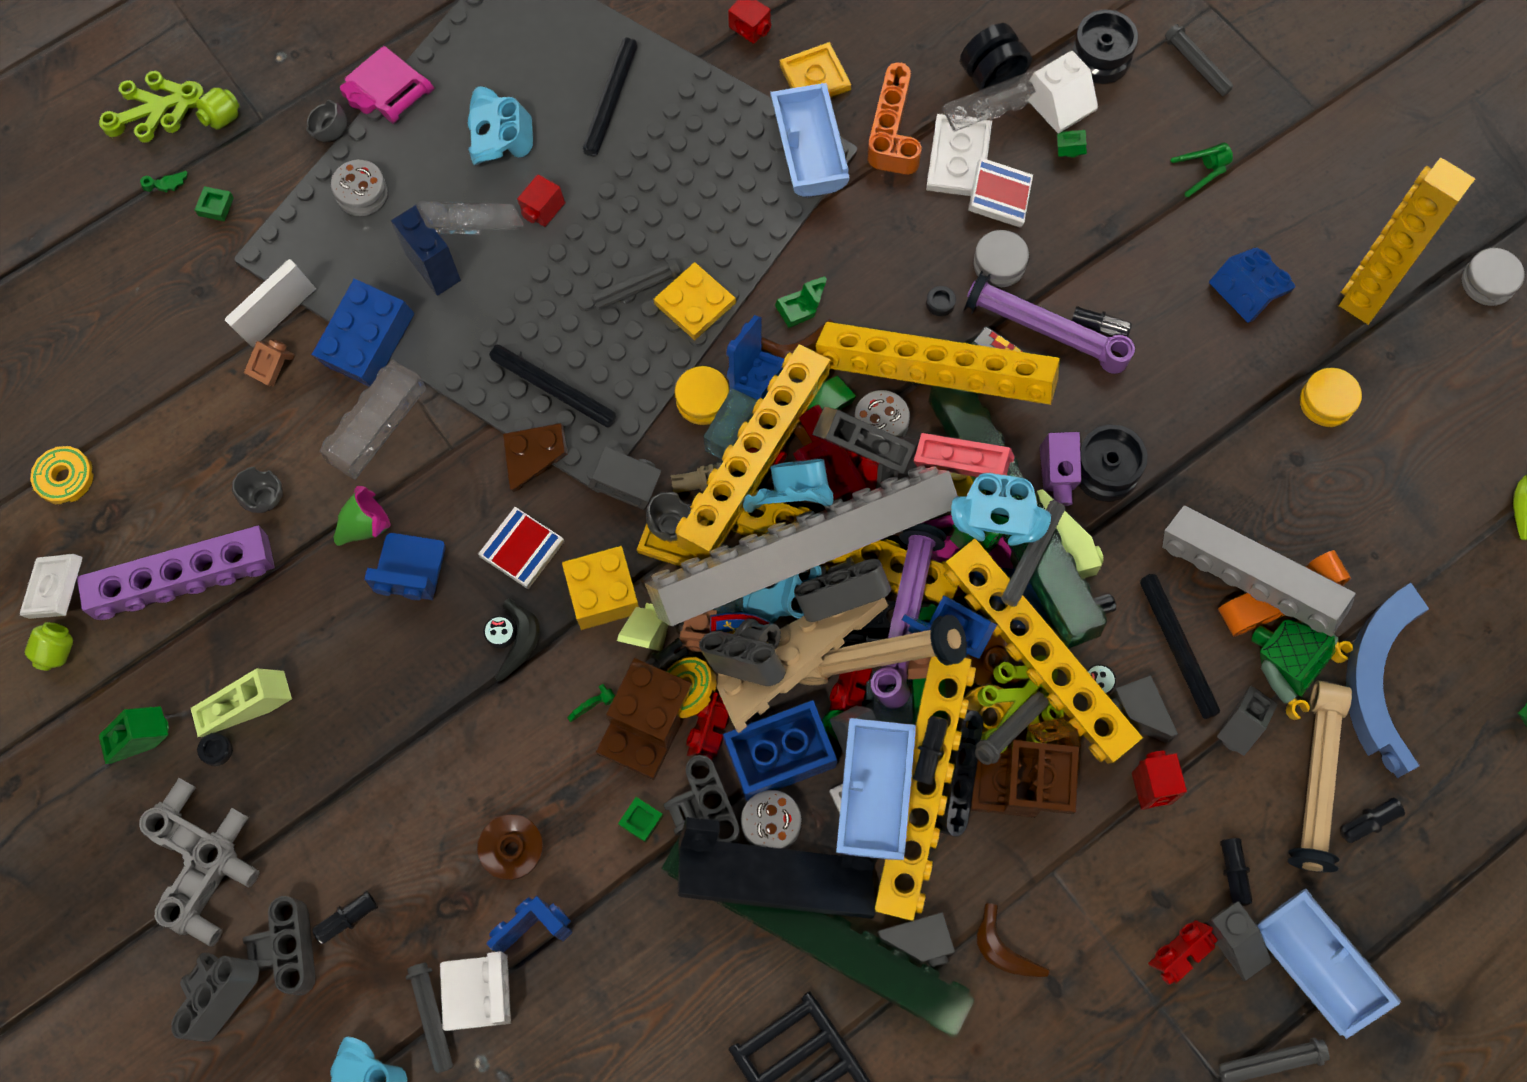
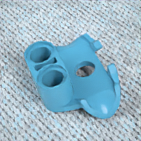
M476 87L472 93L468 116V128L471 130V147H468L472 164L475 166L484 161L500 158L506 149L515 157L526 156L533 147L531 115L515 98L498 97L494 91L486 87ZM489 123V131L484 135H479L480 127Z
M824 459L786 462L770 466L774 490L771 491L763 488L755 496L746 495L743 508L746 512L752 513L763 504L811 501L821 503L824 506H831L834 497L828 485Z
M983 473L974 480L968 495L955 497L951 505L952 520L956 528L978 541L985 540V533L983 531L1012 535L1008 539V545L1010 546L1028 542L1033 543L1045 535L1051 521V514L1047 510L1037 507L1032 484L1027 479ZM988 490L993 494L984 495L980 491ZM1012 495H1020L1024 499L1016 500ZM991 514L1006 515L1009 517V521L1003 525L996 524L992 521Z
M820 566L811 568L809 577L805 580H800L799 574L775 583L773 587L763 588L744 596L743 613L757 615L768 620L770 623H774L779 616L801 618L804 616L801 608L797 610H792L791 601L795 597L794 590L801 583L822 576Z
M352 1037L343 1038L330 1073L332 1077L331 1082H384L385 1077L386 1082H407V1075L398 1066L386 1065L374 1059L375 1055L370 1047L363 1041Z

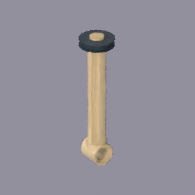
M953 615L939 616L934 619L931 630L842 647L837 650H829L821 657L823 662L799 683L804 685H823L828 683V678L832 675L934 656L944 665L959 664L966 655V635L963 626Z
M1323 681L1315 682L1310 695L1309 706L1310 711L1315 714L1301 848L1290 849L1288 854L1292 858H1289L1287 862L1296 868L1327 873L1336 872L1339 869L1334 864L1339 862V857L1329 853L1328 849L1342 718L1347 716L1350 709L1352 690L1350 687Z

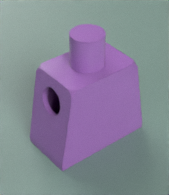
M1080 432L1048 433L1040 445L1044 491H1053L1054 500L1064 504V506H1069L1073 504L1072 490L1081 483Z

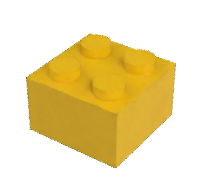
M622 546L562 562L575 615L581 630L630 617L634 609L639 607Z

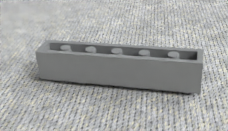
M1185 505L1165 529L1162 548L1166 549L1171 555L1191 562L1199 570L1209 572L1221 578L1226 584L1244 590L1256 600L1264 601L1278 608L1286 616L1297 618L1317 632H1323L1332 637L1351 610L1356 595L1355 592Z

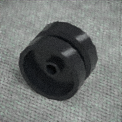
M1106 9L1094 11L1084 17L1079 24L1072 51L1091 70L1093 83H1112L1122 78L1130 68L1138 42V31L1130 18L1118 11Z
M999 23L982 30L974 36L963 49L959 62L968 76L973 78V82L981 94L989 97L998 95L1016 84L1031 66L1032 56L1024 44L1019 42L1016 33L1010 25Z
M1112 424L1097 427L1087 434L1080 447L1081 483L1078 485L1086 495L1098 501L1106 502L1123 499L1133 492L1147 466L1148 453L1142 439L1134 431L1124 426Z

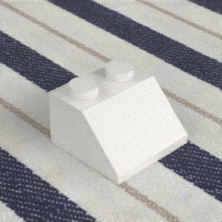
M1073 51L1034 72L1022 94L1058 134L1092 114L1098 108L1091 70Z

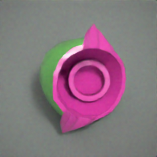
M356 486L354 494L347 500L338 515L337 527L333 536L337 546L352 541L377 537L390 527L387 514L373 498L376 494L364 486Z

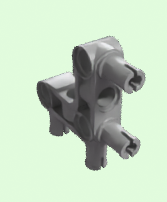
M178 778L163 803L159 801L153 808L145 811L139 820V827L143 834L156 844L171 851L174 849L183 855L182 859L185 860L183 862L185 865L172 887H167L157 904L155 919L161 926L167 927L179 935L189 934L209 946H214L220 939L223 930L200 916L203 908L225 875L246 887H251L260 873L259 870L237 858L234 850L235 844L233 841L249 817L231 808L216 833L212 832L210 834L181 817L180 811L196 787ZM164 818L165 822L163 828L160 831L156 832V823L158 822V820ZM217 848V858L213 862L208 863L209 852ZM179 906L180 915L172 922L170 914L175 907Z

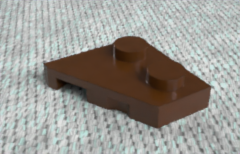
M561 423L503 434L510 490L513 492L522 488L521 485L532 477H538L546 471L550 464L557 463L568 455L564 426Z

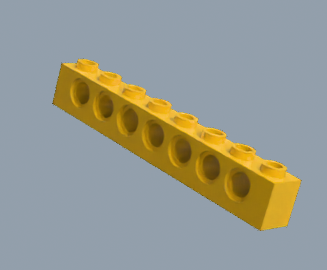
M1441 157L1433 168L1426 165L1391 216L1392 218L1371 246L1369 252L1361 261L1359 267L1341 291V294L1345 295L1339 306L1369 325L1476 178Z
M832 322L825 323L816 343V353L830 359V369L1049 405H1051L1058 383L1060 358Z
M800 344L794 353L789 352L786 355L782 364L783 370L779 376L774 375L770 380L767 388L768 393L765 398L757 400L752 411L754 415L749 422L744 421L737 434L738 440L734 446L730 444L726 448L722 457L723 463L719 469L714 468L707 480V488L703 494L699 492L692 502L691 513L687 518L683 517L679 521L675 530L678 547L702 560L711 556L710 551L721 547L744 510L743 502L745 496L748 494L753 496L769 471L770 466H772L798 425L799 417L806 412L828 377L830 359ZM801 379L802 382L796 383L791 380ZM784 401L787 402L788 405L781 406L778 405L777 402ZM769 424L774 426V428L764 429L761 426ZM748 448H757L759 451L750 453L746 450ZM735 471L743 472L744 475L741 477H734L731 475V473ZM719 495L729 497L726 501H718L715 498ZM705 519H709L714 522L710 526H703L700 524V522Z
M787 502L763 504L761 507L756 508L764 512L761 517L754 518L743 510L731 530L745 536L757 534L759 537L766 534L768 528L779 521L788 520L794 523L797 521L796 516L812 510L806 507L795 508L787 505ZM879 540L821 565H826L829 568L846 562L848 557H852L856 564L865 561L862 557L863 554L868 552L874 553L878 560H880L891 586L890 592L898 594L902 573L894 572L891 566L896 563L904 565L907 550L900 548L901 546L892 540ZM934 560L930 561L928 575H931L935 582L925 585L922 602H930L938 606L943 595L954 599L958 586L956 588L953 587L944 576V572H946L943 567L945 561L941 563Z
M973 539L945 562L943 566L946 570L944 576L955 588L959 585L966 594L964 600L974 612L980 610L986 619L997 624L993 635L995 637L1000 635L1008 644L1005 646V649L1015 661L1021 660L1028 668L1026 674L1036 686L1042 685L1049 693L1046 697L1049 703L1058 712L1060 710L1065 712L1070 718L1067 722L1070 728L1079 737L1085 736L1091 744L1088 747L1090 752L1098 761L1102 762L1105 760L1107 764L1114 763L1143 739L1140 733L1023 595L1015 607L1005 604V609L1002 611H996L991 608L989 604L990 597H1002L1010 579L976 539ZM974 571L980 572L985 578V584L982 586L971 584L969 573ZM1019 620L1024 623L1026 632L1023 636H1017L1012 633L1010 629L1011 621ZM1037 644L1044 647L1046 650L1045 660L1038 661L1031 655V647ZM1055 669L1065 672L1067 682L1064 686H1059L1053 682L1052 672ZM1076 694L1086 697L1088 707L1085 711H1079L1074 707L1073 698ZM1097 719L1106 721L1109 726L1108 734L1105 737L1099 736L1095 732L1094 724Z
M936 656L930 658L916 720L912 777L914 776L921 751L918 749V746H922L929 718L939 710L945 711L950 717V723L942 745L944 755L938 760L934 775L936 786L931 793H921L916 786L917 780L911 777L906 842H918L921 846V852L915 858H908L904 855V860L885 859L875 903L876 912L914 921L915 912L922 913L926 894L920 893L923 880L929 881L933 861L927 860L930 847H937L940 829L934 828L937 815H944L947 796H943L942 791L944 782L951 783L955 764L949 763L952 750L958 751L962 732L956 731L958 719H965L969 703L968 699H963L966 686L972 687L976 672L975 667H970L972 659L964 658L959 664L944 665ZM946 678L952 679L957 685L956 694L950 698L943 697L938 690L939 683ZM916 808H923L928 812V820L922 826H916L909 820L911 811ZM903 873L911 875L914 879L913 886L905 891L898 889L895 885L896 877Z

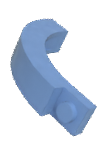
M1412 583L1398 590L1367 619L1353 644V651L1350 653L1346 672V687H1350L1352 690L1349 714L1358 739L1368 756L1380 751L1385 767L1394 773L1397 778L1419 767V764L1399 736L1389 716L1383 691V675L1388 652L1398 634L1407 624L1429 610Z

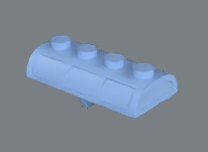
M821 83L770 92L794 192L799 196L808 197L828 194L842 189L849 181V169L827 84Z
M849 718L836 853L879 859L904 860L916 725Z
M1307 889L1297 893L1257 924L1266 947L1340 1036L1343 1035L1346 1039L1401 1003L1399 997L1387 986L1371 967V964L1359 953Z

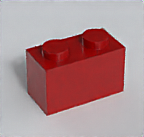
M1165 751L1149 753L1146 755L1147 759L1140 761L1139 765L1131 772L1141 810L1171 805L1187 793L1177 753L1166 755Z

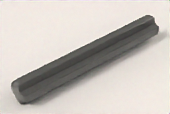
M1056 500L1050 501L1046 509L1051 514V521L1047 532L1038 541L1029 542L1001 597L1002 602L1011 607L1017 606L1065 511L1064 504Z

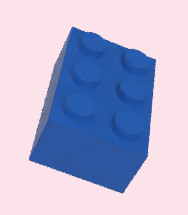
M354 278L311 355L324 366L374 389L415 313L403 300Z
M813 700L748 724L739 734L736 729L723 734L724 744L746 802L760 792L778 790L836 768L837 758Z

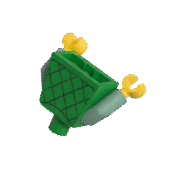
M1285 620L1275 632L1259 626L1251 640L1262 647L1260 651L1261 670L1283 703H1288L1286 714L1293 720L1301 719L1295 711L1296 705L1304 713L1310 710V706L1306 701L1297 700L1295 697L1297 695L1302 697L1330 659L1336 663H1343L1348 660V657L1343 655L1341 650L1345 653L1353 651L1351 642L1342 641L1339 643L1338 637L1335 634L1331 637L1323 632H1317L1302 621L1293 622Z

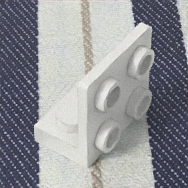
M501 951L487 953V957L445 961L440 964L443 1030L452 1031L511 1024L508 958L506 954Z

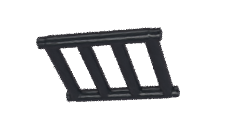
M810 991L806 992L801 998L803 1002L741 1046L737 1043L728 1049L748 1082H774L827 1043H830L840 1061L811 1082H835L847 1072H849L855 1082H871ZM810 1014L821 1031L766 1071L759 1074L749 1056Z

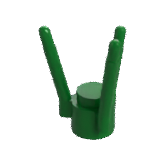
M1223 142L1208 149L1171 158V163L1202 157L1205 167L1214 170L1185 192V197L1191 196L1217 175L1226 172L1225 166L1231 164L1233 160L1232 150L1227 143Z

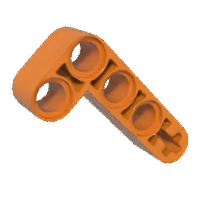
M893 63L886 70L869 138L868 162L876 169L901 174H912L918 170L920 165L921 144L912 137L898 135L911 78L910 68L903 63Z
M1335 550L1320 555L1306 566V568L1341 586H1344L1351 579ZM1249 593L1232 599L1218 608L1233 637L1285 616L1278 608L1264 601L1256 600Z

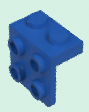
M1256 247L1230 257L1209 281L1214 289L1247 323L1253 321L1272 300L1290 293L1295 288L1290 275L1286 271L1279 269L1271 261V256L1266 251Z
M754 315L748 323L743 325L740 334L735 340L730 341L726 351V355L729 357V368L727 371L729 393L757 402L759 398H765L768 393L767 388L770 380L774 375L779 376L783 370L782 364L784 358L761 351L762 319L757 315Z
M389 533L385 537L378 568H367L364 580L372 588L373 592L380 595L389 596L396 594L403 595L411 600H421V598L433 600L446 546L441 540Z
M944 595L929 623L906 614L903 615L901 620L910 625L908 631L911 633L931 630L934 619L939 616L953 615L963 626L966 635L967 648L964 658L968 654L980 659L997 626L994 622Z
M538 896L533 900L529 897L515 909L517 915L508 923L505 921L501 922L490 932L489 936L491 939L486 944L491 950L504 953L538 920L543 923L553 936L564 941L573 933L567 926L571 920L554 903L549 906Z

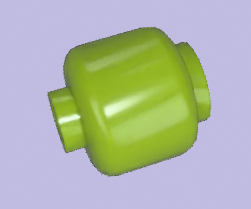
M215 87L200 96L196 101L198 109L196 116L204 126L209 125L214 129L220 130L238 117L239 103L228 89L223 90Z
M45 622L43 625L33 628L25 648V656L32 661L33 667L49 671L51 668L61 667L66 663L73 645V638L65 626L53 622Z

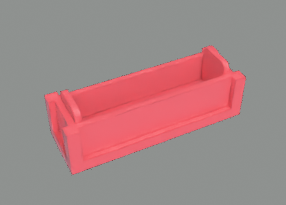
M921 433L914 463L917 467H937V470H946L951 473L978 477L983 473L1007 475L1010 462L1014 461L1015 456L1010 447Z

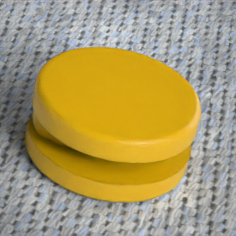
M707 366L694 367L684 372L675 386L678 411L687 421L698 425H708L720 420L730 406L729 384L725 376L718 370Z
M1324 368L1315 372L1300 393V406L1303 413L1312 422L1325 427L1339 426L1348 421L1358 409L1362 400V391L1357 380L1348 372L1338 368Z

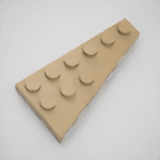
M885 597L816 622L806 621L805 617L802 616L800 619L781 628L780 642L775 651L786 670V674L776 685L762 686L714 672L716 674V687L738 734L747 727L745 722L756 712L761 715L769 708L768 702L777 694L787 693L823 662L821 657L831 648L835 650L840 648L845 643L843 638L852 630H861L888 607Z

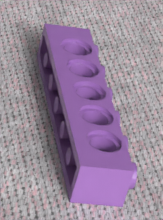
M258 525L77 576L82 611L94 619L107 620L114 617L116 613L139 611L145 608V605L155 602H170L176 596L186 593L198 594L204 592L207 587L214 585H230L236 579L246 576L258 577L265 574L267 570L274 569L275 566L269 537ZM243 553L242 558L238 562L232 563L236 555ZM213 562L212 566L208 570L203 571V568L207 563ZM182 570L180 577L173 580L175 573ZM152 579L150 585L146 588H143L144 583L147 580ZM121 588L120 593L117 596L112 597L115 590Z

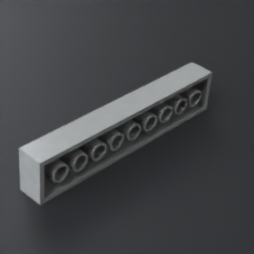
M925 466L913 468L908 471L909 476L899 480L898 477H892L880 482L881 487L871 491L870 488H865L852 494L853 499L845 502L842 499L835 500L831 506H824L825 510L816 514L814 511L802 513L796 516L797 521L789 525H786L785 522L775 524L768 528L769 533L759 537L757 534L743 537L739 540L740 545L730 549L727 545L710 551L711 556L699 560V557L684 561L681 563V569L671 573L669 569L659 571L651 576V581L645 583L656 615L661 621L674 626L951 511L953 499L958 497L950 472L937 470V467L926 469Z

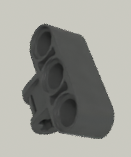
M848 557L846 562L829 568L826 565L821 567L822 576L801 583L795 588L794 594L806 621L816 622L880 600L890 593L891 586L880 560L868 559L855 564L852 557Z
M748 618L741 623L734 634L712 631L703 636L699 642L703 655L711 669L716 673L762 686L776 685L786 674V670L775 651L781 638L780 629L775 624L762 625L757 620Z
M703 755L692 757L687 762L685 769L692 790L670 799L663 805L665 810H669L676 827L674 829L675 835H681L685 823L680 813V809H682L685 817L720 821V826L724 824L732 826L734 833L729 839H720L718 837L716 841L737 843L740 838L738 822L713 762L710 758ZM698 766H705L710 771L706 778L696 779L692 776L693 770ZM708 796H719L722 799L720 806L716 809L705 807L704 801Z
M280 896L275 898L268 908L270 931L243 937V944L247 945L248 960L257 963L259 972L273 969L275 985L279 991L291 995H304L310 992L315 984L309 911L303 901L289 896ZM289 905H292L293 914L288 920H285L284 911ZM295 937L297 941V946L295 950L291 954H289L287 951V944L292 938ZM295 971H298L300 974V981L298 985L293 988L291 986L290 979L292 974Z
M210 953L200 954L197 958V965L190 974L184 975L180 981L181 988L187 999L173 1017L171 1030L174 1037L202 1042L211 1041L256 984L259 976L257 963L252 960L230 956L218 958Z

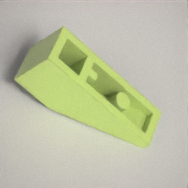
M1043 489L1037 490L1035 494L1037 507L1046 510L1053 499ZM1064 511L1048 543L1061 584L1097 575L1104 561L1100 547L1095 546L1092 537Z
M646 603L645 609L640 607L634 609L619 633L617 641L661 651L664 646L668 624L658 619L653 604Z
M256 668L193 706L191 712L198 737H204L270 713L292 700L285 672Z

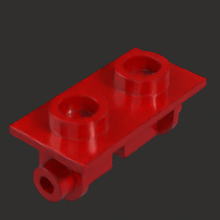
M872 668L840 674L838 682L833 686L830 693V701L832 702L829 711L841 709L846 711L856 705L862 706L866 691L856 687V683L864 686L868 685Z
M716 692L710 695L711 701L696 714L698 716L696 726L691 729L686 741V745L689 746L687 756L701 753V755L710 758L712 761L713 756L716 757L723 735L712 730L714 726L725 729L729 714L722 698L718 697L717 699L718 693Z
M1196 920L1188 923L1180 930L1179 935L1170 944L1162 946L1156 952L1155 957L1148 965L1163 972L1160 976L1166 984L1171 985L1173 982L1177 984L1193 969L1186 959L1188 956H1191L1194 962L1199 963L1216 948L1214 944L1218 940L1211 933L1214 929Z

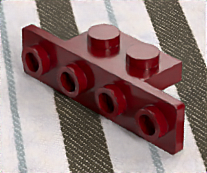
M817 404L799 417L812 443L798 449L793 455L797 461L824 459L828 485L833 493L834 500L845 496L848 501L853 499L852 494L868 487L845 449L812 435L822 413L821 407Z

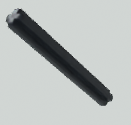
M625 37L622 40L582 147L583 153L595 157L599 152L637 49V41L635 39Z
M497 344L490 351L489 356L492 361L603 426L611 427L615 421L616 413L503 346Z
M1150 574L1140 580L1141 587L1202 717L1209 719L1220 713L1219 706L1157 575Z

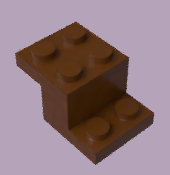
M634 658L606 713L610 724L596 751L597 755L655 780L681 726L679 714L693 687L692 683Z
M1013 740L1009 748L1000 753V759L996 763L986 765L978 760L970 811L1035 818L1040 811L1075 814L1079 747Z

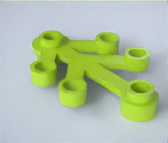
M151 71L145 76V81L150 89H162L172 94L162 97L138 89L134 82L130 80L123 81L119 85V91L122 96L127 100L134 99L146 104L119 114L112 111L104 112L100 116L99 125L107 136L117 137L124 132L126 123L149 115L145 123L138 124L134 129V133L139 141L147 143L154 138V131L160 121L165 131L169 133L178 131L181 126L180 122L188 108L197 107L196 101L200 96L204 95V90L195 81L178 84L163 79L158 71ZM176 105L172 113L165 114L168 108Z
M1043 655L1034 657L1038 661H1043L1046 658ZM1003 662L996 666L993 671L994 678L999 683H1007L1012 679H1029L1026 674L1028 670L1026 666H1013L1008 662ZM1002 668L1007 671L1008 677L1003 676ZM1057 669L1052 672L1053 682L1056 681L1058 676ZM1030 679L1023 688L997 689L992 685H988L979 690L977 695L978 701L985 707L992 706L995 703L1013 702L998 726L984 732L981 740H987L1039 689L1045 698L1049 693L1042 685L1036 686ZM986 691L991 694L992 701L986 698ZM1050 703L1042 711V718L1048 724H1055L1064 717V711L1060 710L1058 712ZM1050 709L1055 712L1056 718L1050 715ZM1037 716L1027 726L1026 740L1038 742L1034 737V733H1037L1040 736V742L1038 743H1047L1049 735L1043 727H1040L1039 716Z

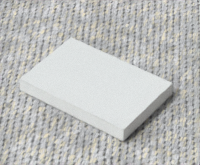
M937 114L926 186L927 191L971 196L977 162L980 158L987 159L992 121Z
M289 259L224 320L254 348L257 341L265 338L316 288L298 266Z

